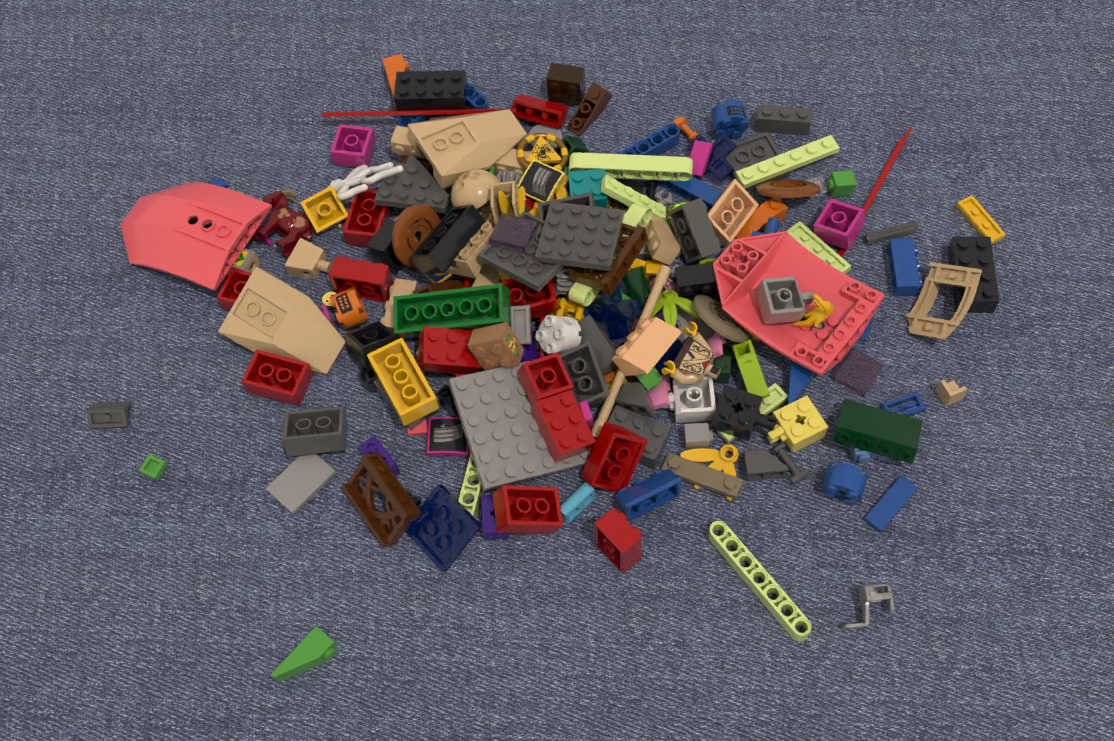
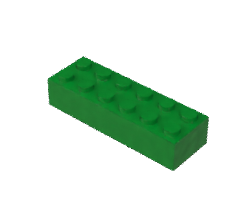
M503 284L393 297L394 334L401 338L419 337V333L424 326L473 331V329L507 322L511 327L509 288Z

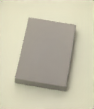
M316 453L300 455L265 489L294 515L337 473Z

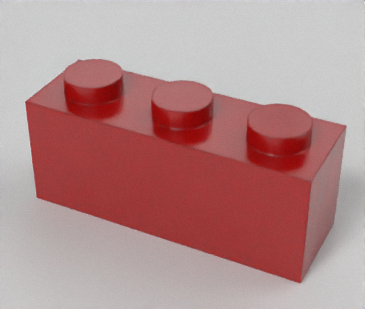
M519 94L513 99L512 108H516V115L514 116L517 118L559 129L566 123L567 105L524 94Z

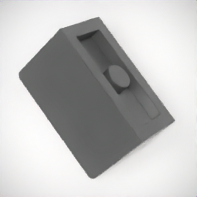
M131 401L92 404L86 410L89 428L127 427L129 425L127 410L132 406Z

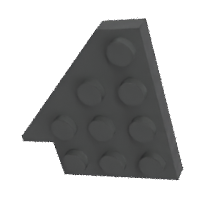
M409 153L406 164L392 162L394 167L401 165L403 171L381 180L374 199L375 205L407 208L414 204H423L431 207L435 212L446 213L450 201L448 193L440 187L438 182L413 154Z

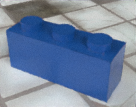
M913 238L890 239L887 253L894 296H917L919 288H922V278L918 275L920 264L919 261H916L917 246L914 245Z

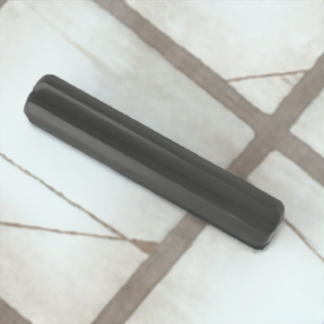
M913 221L871 232L865 235V241L867 244H872L918 231V225Z

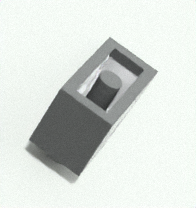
M625 382L615 400L616 403L640 415L655 417L656 412L651 397L645 390L644 385L639 382Z
M749 449L744 452L743 466L746 482L786 478L788 466L767 451Z

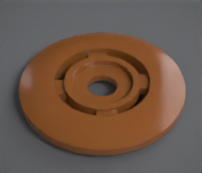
M779 179L757 185L756 192L769 197L798 198L819 193L820 186L805 180Z
M414 204L407 207L399 215L393 228L392 245L397 259L407 267L416 268L408 258L440 222L437 213L427 205ZM420 231L421 239L417 242L415 240V233Z

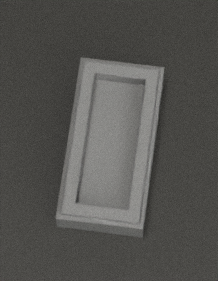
M511 306L510 320L513 333L521 345H531L530 306Z

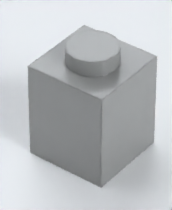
M708 423L684 424L685 450L709 449L710 442H713V431L709 430Z

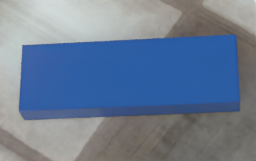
M901 475L869 512L864 521L881 533L913 496L918 487Z

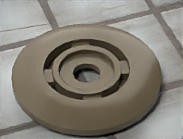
M697 295L693 299V307L697 314L717 333L739 343L748 340L749 332L722 309L720 301L706 295Z

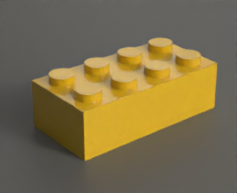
M403 338L367 354L372 369L404 426L439 409L436 396Z

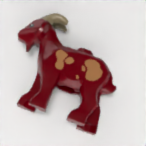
M290 189L275 191L263 197V202L271 204L273 209L270 212L268 222L263 227L258 228L252 238L261 242L270 233L279 232L286 238L278 239L275 241V245L284 249L282 256L287 259L300 238L304 240H311L313 238V228L310 225L309 219L302 212H296L287 206V201L297 204L295 199L297 195Z

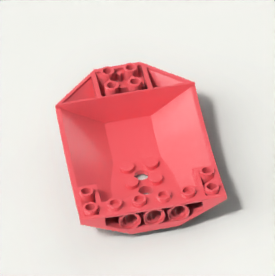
M187 182L142 196L120 224L130 265L135 264L170 273L216 291L272 208V205L243 193L203 182ZM198 218L196 224H189L190 219ZM213 224L210 228H204L205 225Z
M787 231L734 239L713 263L722 309L756 338L820 376L845 357L861 337L885 297V294L849 277L817 257L790 236ZM795 277L801 292L816 293L823 301H829L831 305H834L835 309L820 323L824 328L819 330L814 328L815 325L809 327L793 325L799 321L764 324L755 289L761 280ZM814 301L804 306L806 313H809L817 306Z

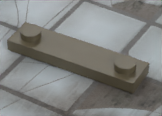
M671 453L668 454L661 468L663 471L670 469L681 480L733 499H737L744 483L743 479Z

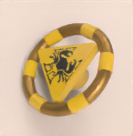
M549 133L531 134L520 142L517 149L518 161L525 170H527L533 159L546 165L548 163H559L553 168L560 171L568 162L569 155L566 145L558 137ZM537 140L526 161L524 157L525 146ZM545 140L555 143L560 148L562 159Z

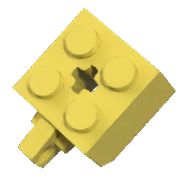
M805 396L773 412L772 417L777 418L774 430L768 432L767 439L770 444L779 440L785 441L791 452H796L824 438L828 426L809 397Z

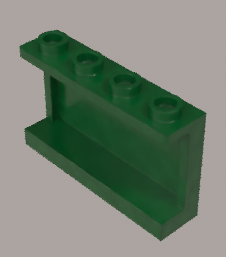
M843 399L833 442L912 464L918 450L923 420Z

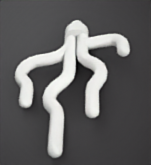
M392 162L371 167L364 164L353 169L344 180L337 179L332 181L330 186H333L339 200H346L368 189L367 185L401 173L403 167L401 165L394 167ZM376 173L375 175L367 178L368 175Z

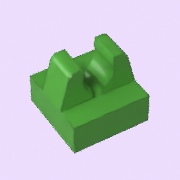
M149 454L138 471L158 481L164 475L168 464L166 461Z

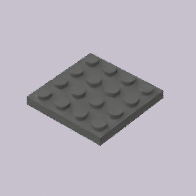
M551 201L535 253V262L611 271L625 210Z
M524 211L519 215L520 220L515 219L478 254V260L539 292L565 265L535 262V253L545 221Z

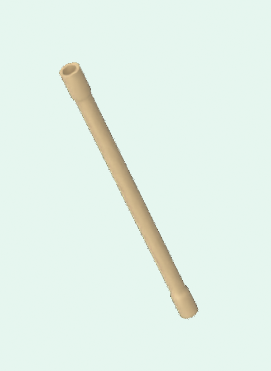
M660 266L655 283L635 330L639 327L638 324L641 320L651 317L663 286L666 284L671 272V268L668 266ZM619 368L610 387V395L605 399L599 416L591 430L595 441L600 434L604 422L608 420L626 377Z

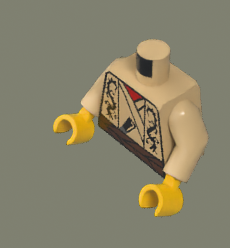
M689 322L688 325L691 327V331L684 327L683 332L687 335L690 334L691 338L687 337L674 362H664V365L668 368L661 369L663 374L670 373V376L682 385L702 383L706 375L716 379L721 371V368L712 364L714 353L706 340L697 331L696 323Z

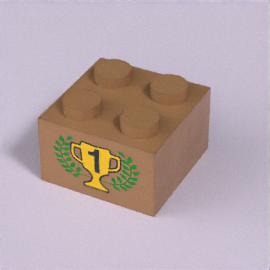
M507 322L473 329L467 345L484 371L500 367L511 368L519 366L524 352V348Z

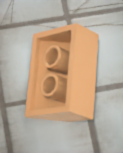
M736 179L730 183L707 213L714 225L713 230L720 241V246L732 242L759 205Z
M657 317L644 318L639 322V327L628 335L625 344L617 348L612 361L625 376L648 374L682 332Z

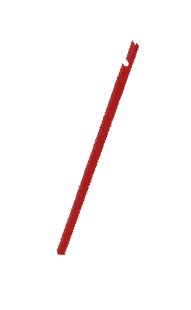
M510 108L513 115H516V108ZM507 109L322 112V117L475 114Z
M912 127L909 128L904 139L900 138L862 209H864L865 216L910 135ZM840 248L838 255L843 258L847 249Z

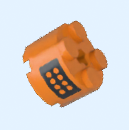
M354 286L329 297L333 307L337 310V313H335L344 330L369 321L364 304L357 297L359 294Z

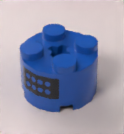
M734 99L724 101L725 104L720 106L719 103L716 104L711 110L716 137L740 138L749 126L743 103Z

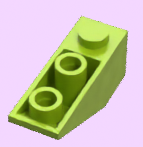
M751 339L733 345L732 347L747 391L763 398L770 396Z

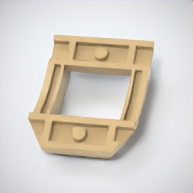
M930 262V272L928 277L925 278L918 300L910 313H906L910 325L908 326L909 333L945 340L956 329L969 310L982 273L981 269ZM941 284L966 288L962 301L951 320L927 317L938 295Z

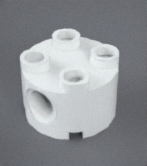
M547 315L541 322L535 337L546 353L554 354L558 352L561 354L580 344L581 336H579V331H581L578 321L573 317Z

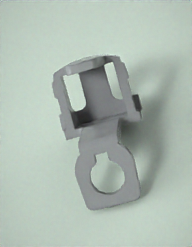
M888 584L860 586L858 591L860 604H862V623L842 625L841 629L867 626L869 624V603L886 601L888 612L894 611L891 587ZM884 587L885 593H876L874 588Z

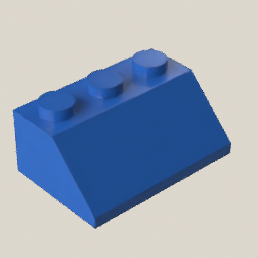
M670 469L665 471L659 470L653 474V477L647 480L641 479L636 482L635 486L629 489H621L615 495L616 504L627 517V522L679 497L682 480Z

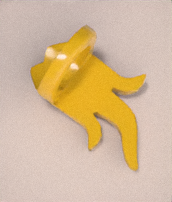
M813 293L811 297L817 306L809 313H805L803 317L807 320L795 322L793 325L800 327L815 325L819 329L820 323L833 312L835 306L831 305L829 301H823L816 293Z

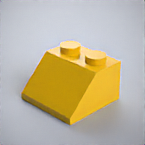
M333 186L300 202L317 234L341 222L348 216L342 202L337 198Z

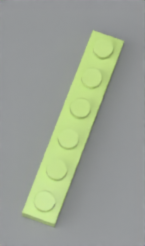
M832 135L738 170L735 173V177L745 189L838 153L840 147Z

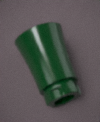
M641 265L628 270L622 279L637 309L645 306L651 292L645 276L644 266Z

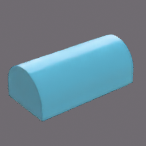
M584 482L560 505L562 519L567 524L596 499L592 486Z

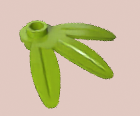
M665 290L660 294L650 317H654L663 307L665 322L675 327L677 322V305L689 314L701 319L693 307V302L678 297V293L673 290Z

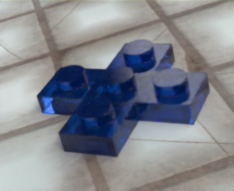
M725 133L712 144L713 148L704 173L705 176L711 171L720 182H723L735 171L724 158L735 150L737 146ZM699 134L686 146L692 151L695 140L709 142Z
M620 284L611 296L600 290L602 302L591 303L587 306L588 314L597 322L607 323L610 340L627 338L629 331L626 320L639 319L642 314L639 298L622 300Z

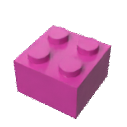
M339 124L330 151L334 165L358 167L365 164L369 166L376 144L373 128Z
M830 199L813 225L814 234L823 242L849 250L865 225V212L862 208Z

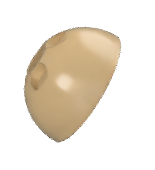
M474 169L463 173L452 187V206L472 204L476 209L480 208L490 200L491 184L500 183V180L492 173L481 169Z

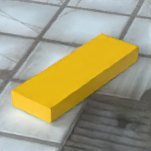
M972 195L957 202L956 207L981 237H991V244L1005 237L1006 234Z

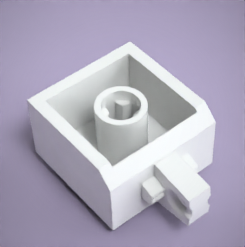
M706 375L702 383L683 385L673 379L672 392L669 393L670 405L662 408L674 410L675 423L712 421L716 409L712 377Z

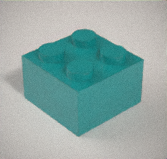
M605 169L568 172L570 197L592 192L597 207L608 208L607 195L601 192V181L605 176Z

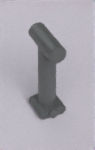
M783 442L773 448L772 453L773 455L778 454L785 465L788 466V469L793 474L789 478V482L794 485L809 476L810 473L806 468L801 471L798 469L784 450L786 445Z

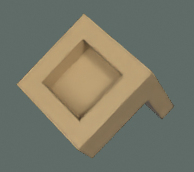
M943 379L939 382L935 391L946 407L963 400L968 389L966 386L959 388L954 380L946 383Z

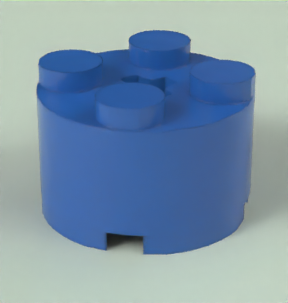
M833 462L828 463L821 486L824 491L823 495L832 499L836 496L842 498L843 502L855 505V502L862 498L868 474L865 472L863 475L860 473V468L851 464L838 462L836 466L833 465Z

